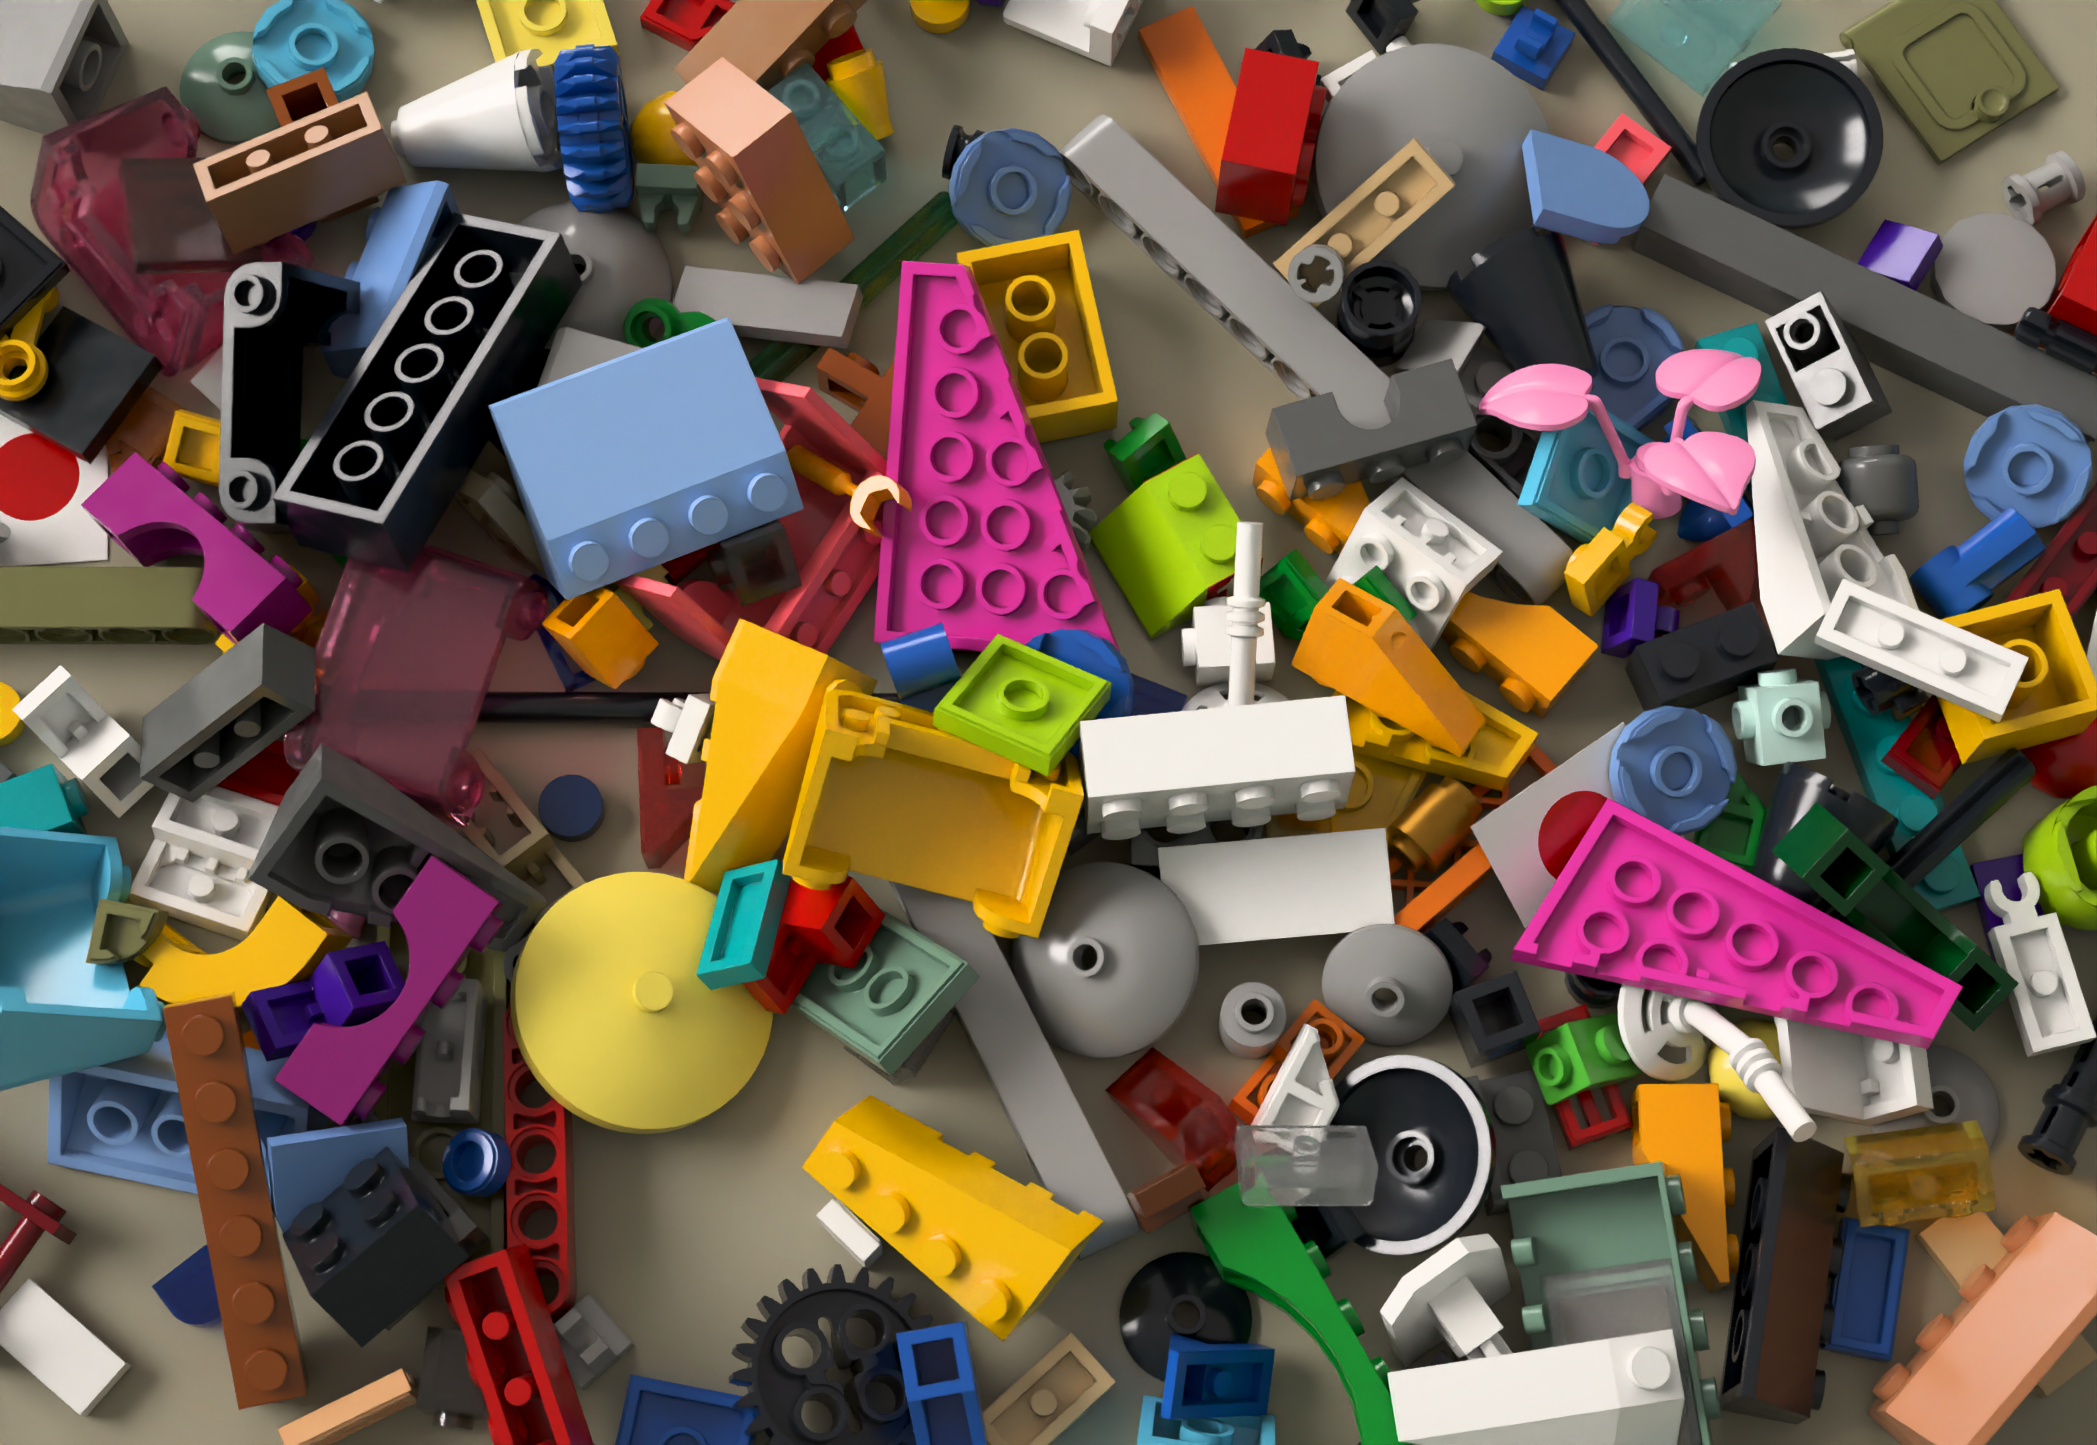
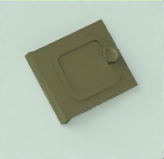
M1892 0L1839 34L1842 45L1846 49H1853L1938 165L2052 95L2060 88L1995 0ZM1974 100L1975 107L1972 110V102Z

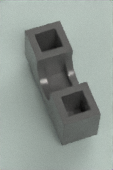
M1452 358L1392 375L1384 398L1391 422L1378 429H1362L1350 424L1340 413L1332 392L1272 408L1265 434L1289 500L1309 496L1314 501L1323 500L1340 493L1348 484L1369 479L1370 483L1373 484L1383 483L1400 476L1408 467L1426 462L1432 467H1439L1461 458L1465 451H1468L1478 425Z

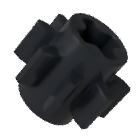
M1861 663L1859 664L1862 668L1852 674V683L1858 698L1873 715H1878L1889 709L1894 721L1898 722L1922 709V704L1929 701V697L1924 690Z

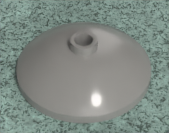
M572 201L539 210L518 224L561 233L573 263L586 267L585 272L579 276L582 281L581 288L544 349H551L557 330L564 327L627 343L624 335V321L633 305L647 298H662L672 303L673 278L667 254L654 232L647 231L643 221L622 208H613V211L594 213V210L578 211ZM656 317L649 324V332L654 339L664 326L663 322Z
M1095 862L1073 867L1059 874L1039 938L1022 934L1018 938H1013L1010 968L1041 1031L1049 1041L1062 1049L1078 1055L1094 1058H1115L1134 1054L1148 1048L1163 1038L1178 1023L1190 1004L1198 980L1199 945L1195 927L1184 904L1169 886L1159 878L1142 869L1126 864ZM1093 946L1097 952L1098 959L1095 966L1087 970L1082 964L1081 956L1087 947Z

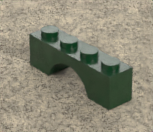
M1818 802L1809 809L1771 850L1865 935L1963 986L1950 1011L1973 1032L2019 984Z

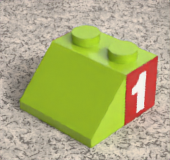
M1199 453L1144 481L1138 489L1088 533L1091 536V543L1150 641L1191 619L1194 607L1204 606L1207 600L1213 598L1230 597L1234 594L1237 522L1241 521ZM1261 557V570L1263 564V557Z

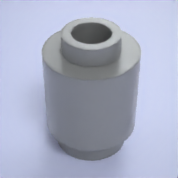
M1247 982L1233 988L1222 1003L1218 1021V1032L1224 1046L1234 1055L1246 1059L1260 1058L1272 1052L1276 1043L1281 1039L1286 1024L1287 1011L1285 1003L1275 989L1263 983ZM1245 1011L1257 1012L1265 1020L1260 1024H1249L1243 1019L1241 1013Z

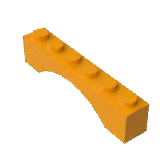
M1270 447L1255 464L1252 484L1257 488L1255 491L1259 499L1273 512L1279 515H1284L1287 512L1305 526V535L1317 548L1327 554H1332L1335 551L1340 555L1363 510L1370 504L1361 481L1346 485L1340 493L1327 499L1314 501L1309 496L1290 501ZM1469 591L1462 597L1440 635L1451 645L1449 648L1450 652L1460 664L1475 673H1478L1480 670L1485 672L1500 685L1499 691L1501 695L1513 707L1525 713L1532 710L1541 719L1547 715L1587 669L1599 645L1550 606L1513 604L1481 597Z

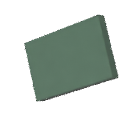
M880 909L885 914V917L871 942L864 950L865 952L856 967L849 968L817 962L790 1008L892 1076L980 976L969 963Z

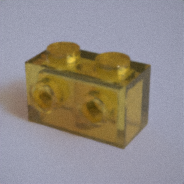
M1977 1120L1844 1137L1848 1174L1851 1175V1196L1860 1227L1875 1225L1896 1226L1907 1221L1938 1217L1959 1218L1977 1212L1996 1210L1989 1148Z

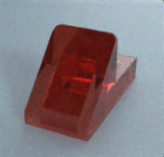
M1754 517L1653 569L1648 581L1659 583L1657 605L1665 606L1674 601L1678 608L1684 607L1705 595L1711 589L1708 583L1711 584L1727 611L1747 604L1758 566Z
M659 727L637 728L641 854L648 869L661 868L690 838L694 804L702 798L703 787L670 789L671 785H681V761L665 754L669 744L664 730Z

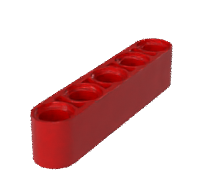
M509 1005L503 1020L505 1141L511 1154V1167L506 1179L507 1248L526 1243L537 1277L546 1274L558 1278V1295L553 1302L547 1305L552 1322L555 1323L575 1305L577 1295L572 1113L560 1105L553 1097L542 1107L530 1108L523 1105V1092L527 1085L535 1081L536 1078L527 1066L518 1047L513 1030L511 1007ZM539 1144H550L555 1147V1161L548 1170L538 1174L525 1171L523 1165L524 1158L532 1147ZM541 1209L555 1211L558 1217L557 1227L550 1236L541 1240H533L526 1237L525 1225L531 1214Z

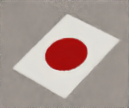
M0 414V521L11 530L9 538L2 543L0 542L1 566H29L108 560V535L81 506L108 479V442L90 465Z
M1624 722L1470 826L1525 929L1606 800L1609 798L1615 801L1608 773L1612 748L1626 726Z

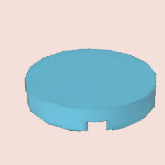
M280 0L266 9L255 26L252 59L258 78L267 88L324 67L337 100L340 103L360 93L372 75L375 47L369 23L354 6L342 0Z

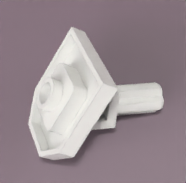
M1488 1233L1460 1237L1453 1240L1403 1276L1380 1310L1393 1353L1405 1368L1443 1340L1458 1358L1466 1356L1468 1360L1513 1353L1498 1333L1504 1327L1489 1308L1512 1290L1501 1248Z

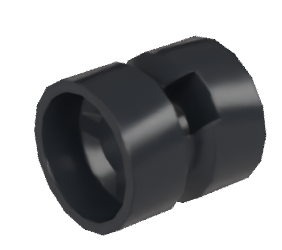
M1377 260L1357 267L1350 272L1342 285L1335 327L1378 368L1392 365L1401 359L1413 340L1422 299L1417 280L1402 266L1394 262Z

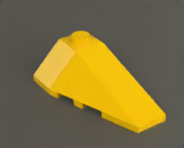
M739 618L712 679L710 700L716 702L711 738H704L701 760L706 761L707 766L702 798L694 804L684 880L719 895L725 871L768 862L772 859L792 827L818 718L826 693L830 690L839 689L871 696L878 680L824 653Z

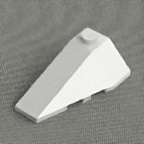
M1752 400L1746 406L1748 443L1754 449L1756 456V465L1751 478L1760 601L1778 655L1822 660L1840 657L1842 655L1819 646L1814 642L1816 634L1843 579L1919 611L1906 572L1895 554L1884 557L1869 534L1867 528L1874 521L1865 506L1860 505L1854 508L1837 483L1836 478L1839 477L1841 468L1816 431L1802 407Z
M1672 1329L1387 1373L1398 1442L1413 1445H1677L1685 1400Z

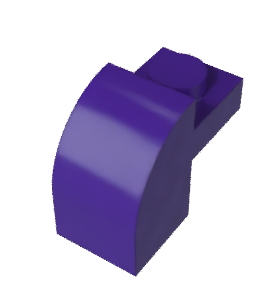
M381 941L328 952L308 980L252 991L241 1006L266 1062L290 1057L313 1023L352 1027L375 1019L396 1001L405 983L386 942Z

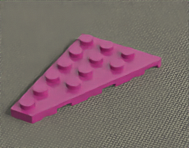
M902 261L886 477L891 478L908 491L912 500V512L900 505L896 499L884 501L883 538H881L874 642L883 643L942 622L951 649L983 652L997 634L1026 645L1033 637L1043 633H1051L1059 629L1089 630L1109 640L1120 652L971 267L963 264Z

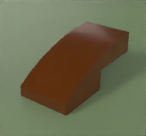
M1187 1161L1129 1192L1127 1200L1136 1217L1139 1228L1148 1234L1189 1212L1191 1207L1204 1201L1200 1190L1205 1188L1206 1185L1194 1162Z

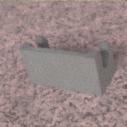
M464 979L445 1008L441 1009L433 1004L418 1025L427 1033L416 1050L411 1115L413 1122L479 1124L488 994L478 979Z

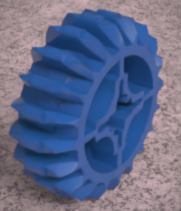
M595 44L576 45L574 49L561 50L554 62V91L561 154L570 200L578 211L594 210V213L613 211V208L628 207L634 195L633 161L625 88L617 53L610 45L595 47Z

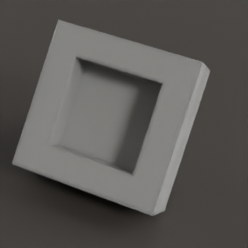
M589 1293L554 1323L570 1375L583 1390L587 1389L634 1347V1344Z

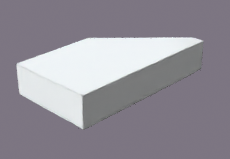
M1304 1023L1248 1132L1310 1164L1340 1103L1333 1080L1328 1073L1319 1043L1318 1031L1316 1028Z

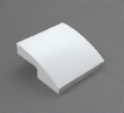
M218 786L213 787L194 803L169 792L152 825L155 839L131 884L129 893L130 903L168 911L169 917L244 941L263 918L273 894L271 891L248 880V875L279 806Z

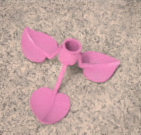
M1715 349L1683 351L1664 360L1656 371V387L1665 396L1681 399L1676 407L1670 442L1646 443L1637 449L1636 455L1632 459H1629L1601 398L1589 394L1593 387L1591 375L1575 367L1562 364H1538L1519 369L1502 378L1491 387L1480 401L1478 411L1479 415H1492L1521 428L1537 431H1558L1581 422L1587 416L1589 409L1595 414L1618 462V476L1623 479H1631V503L1634 502L1653 513V519H1663L1671 517L1681 510L1682 496L1700 504L1735 516L1739 510L1743 493L1754 474L1756 465L1754 449L1745 440L1726 433L1699 432L1688 437L1685 441L1683 440L1687 414L1694 404L1708 411L1724 412L1738 407L1752 397L1761 381V364L1753 357H1743L1738 353Z

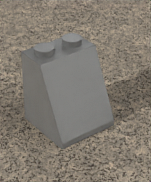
M0 0L1 121L82 147L129 44L107 0Z

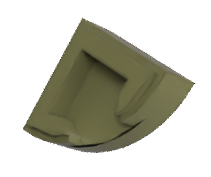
M99 898L86 963L114 965L127 962L141 955L159 937L169 912Z

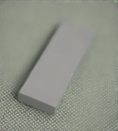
M685 266L673 304L680 312L701 311L716 321L727 317L731 320L739 337L847 349L863 300V294L858 284L805 279L798 285L790 277Z

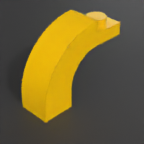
M278 896L253 932L240 944L227 951L209 954L194 945L166 922L156 941L133 960L150 968L139 986L150 987L154 990L156 997L166 1002L177 1003L235 991L238 1012H244L241 1005L250 992L308 980L328 952L345 949L353 937L325 915L306 911Z

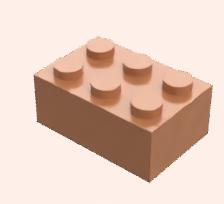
M721 57L664 102L676 124V127L671 130L673 139L680 149L691 160L696 162L699 167L693 173L696 182L713 202L718 203L721 209L715 215L717 222L727 236L736 244H740L744 240L748 242L756 258L768 271L774 272L779 268L799 285L855 240L792 110L725 58Z

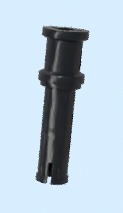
M2096 1016V1018H2095V1020H2093L2092 1024H2093V1027H2094V1030H2095V1033H2096V1036H2097V1016ZM2097 1037L2091 1042L2080 1045L2061 1083L2055 1084L2052 1088L2046 1090L2042 1098L2045 1108L2031 1135L2022 1136L2018 1144L2019 1152L2026 1159L2047 1171L2060 1175H2071L2077 1164L2073 1156L2087 1128L2097 1126Z

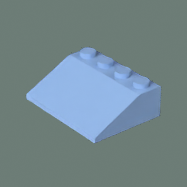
M727 317L488 405L547 579L566 600L804 509L785 447L732 322Z

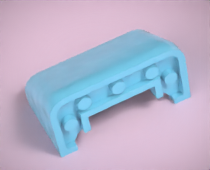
M0 827V1091L143 1055L149 1052L154 1041L159 1042L164 1035L166 1023L163 1008L165 1005L163 1002L157 1001L153 989L136 986L130 992L123 963L114 965L86 963L99 898L125 903L131 889V870L129 865L122 864L116 837Z

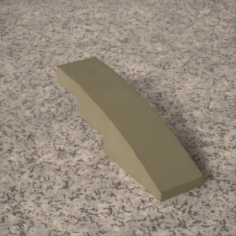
M477 748L427 785L470 843L546 898L547 904L534 920V926L537 925L540 919L556 902L569 892L586 884L585 880L556 846L546 829L480 748Z

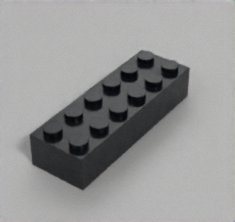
M453 212L272 497L299 546L409 572L496 428L488 405L516 395L582 286V281L561 233Z

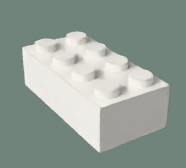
M1345 695L1080 721L1079 766L1084 792L1083 803L1087 834L1102 833V838L1107 840L1133 838L1141 833L1142 828L1167 826V831L1170 833H1191L1204 829L1206 822L1232 820V825L1236 827H1254L1270 822L1273 815L1297 813V818L1303 821L1330 818L1336 814V809L1345 808L1355 775Z

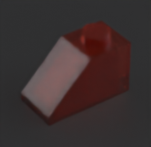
M1154 1047L1149 1049L1105 1090L1110 1098L1175 1167L1187 1161L1194 1162L1206 1185L1203 1189L1207 1192L1223 1178L1231 1174L1236 1166L1256 1148L1219 1095Z

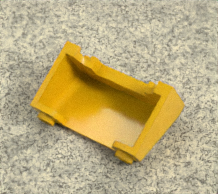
M834 689L828 691L818 718L783 859V874L792 876L795 882L804 887L814 890H827L831 884L845 882L848 872L853 871L973 902L975 914L983 920V927L994 935L1004 938H1018L1022 934L1039 938L1084 799L1076 757L1068 751L1049 776H1045L934 727V712L849 690Z

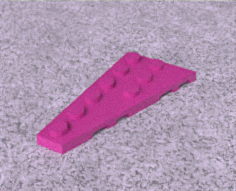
M1609 798L1517 942L1511 960L1924 1049H1929L1963 987Z

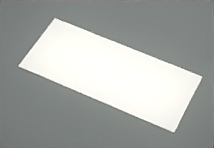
M1385 828L1158 848L1160 879L1169 886L1184 904L1195 927L1199 946L1349 933L1374 924H1395Z

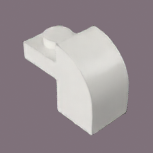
M61 665L12 709L39 739L118 818L154 786L140 779L141 746L104 711Z

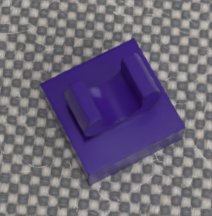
M1635 578L1618 587L1605 602L1602 654L1625 658L1633 653L1637 645L1661 637L1662 634L1666 635L1678 630L1680 611L1672 607L1657 605L1659 583Z

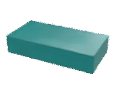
M779 859L725 871L696 974L710 990L765 978L792 877L783 874V864Z

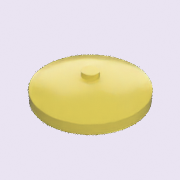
M653 872L612 874L590 881L569 892L547 911L529 934L520 951L512 977L510 1007L513 1030L521 1054L536 1080L549 1095L571 1113L587 1122L618 1132L632 1134L670 1132L690 1126L716 1112L746 1085L756 1071L769 1041L773 1012L766 1011L742 983L710 990L696 975L717 902V897L712 893L684 879Z

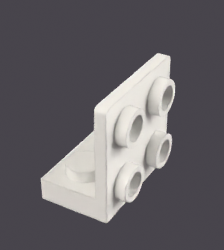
M1009 0L1003 12V21L1010 26L1111 67L1144 0Z
M1401 477L1363 510L1325 584L1330 589L1339 577L1353 584L1377 565L1417 613L1409 622V625L1432 651L1462 597L1493 570L1503 551Z

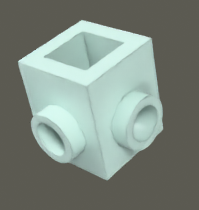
M1791 668L1758 672L1757 684L1738 686L1739 701L1733 703L1732 722L1736 737L1744 742L1746 762L1769 766L1785 764L1786 762L1793 763L1826 758L1824 729L1830 727L1831 710L1826 693L1820 691L1819 681L1797 678L1796 669Z

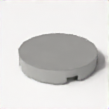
M1981 212L1959 220L1942 236L1943 248L1930 268V286L1938 302L2003 332L2016 329L2023 313L2029 307H2035L2040 310L2045 307L2056 283L2055 257L2046 239L2028 222L2007 213Z

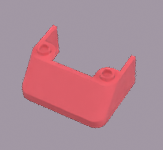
M755 377L767 407L785 424L779 436L787 454L795 445H801L838 468L848 472L851 475L852 482L857 486L870 477L886 476L887 460L811 387ZM792 470L804 509L771 521L725 592L715 584L701 579H690L677 587L631 575L615 583L674 635L718 661L721 660L739 618L827 654L879 575L881 538L871 535L853 521L850 514L851 496L848 494L835 495L814 481ZM881 502L873 520V524L881 535L884 502Z

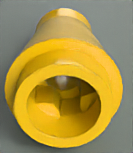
M865 48L828 62L826 66L830 77L825 82L854 127L860 144L874 142L893 134L895 131L890 119L883 60L876 61L872 48Z

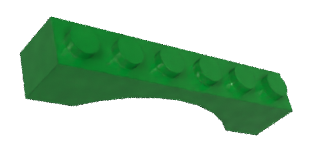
M1259 1170L1191 1207L1192 1227L1223 1281L1259 1296L1286 1313L1317 1343L1336 1370L1351 1402L1361 1445H1413L1398 1442L1387 1373L1391 1371L1380 1356L1370 1360L1357 1338L1365 1333L1364 1327L1348 1299L1345 1297L1336 1302L1324 1279L1331 1276V1272L1315 1242L1310 1240L1302 1244L1290 1222L1298 1219V1215L1284 1188L1279 1183L1270 1188Z

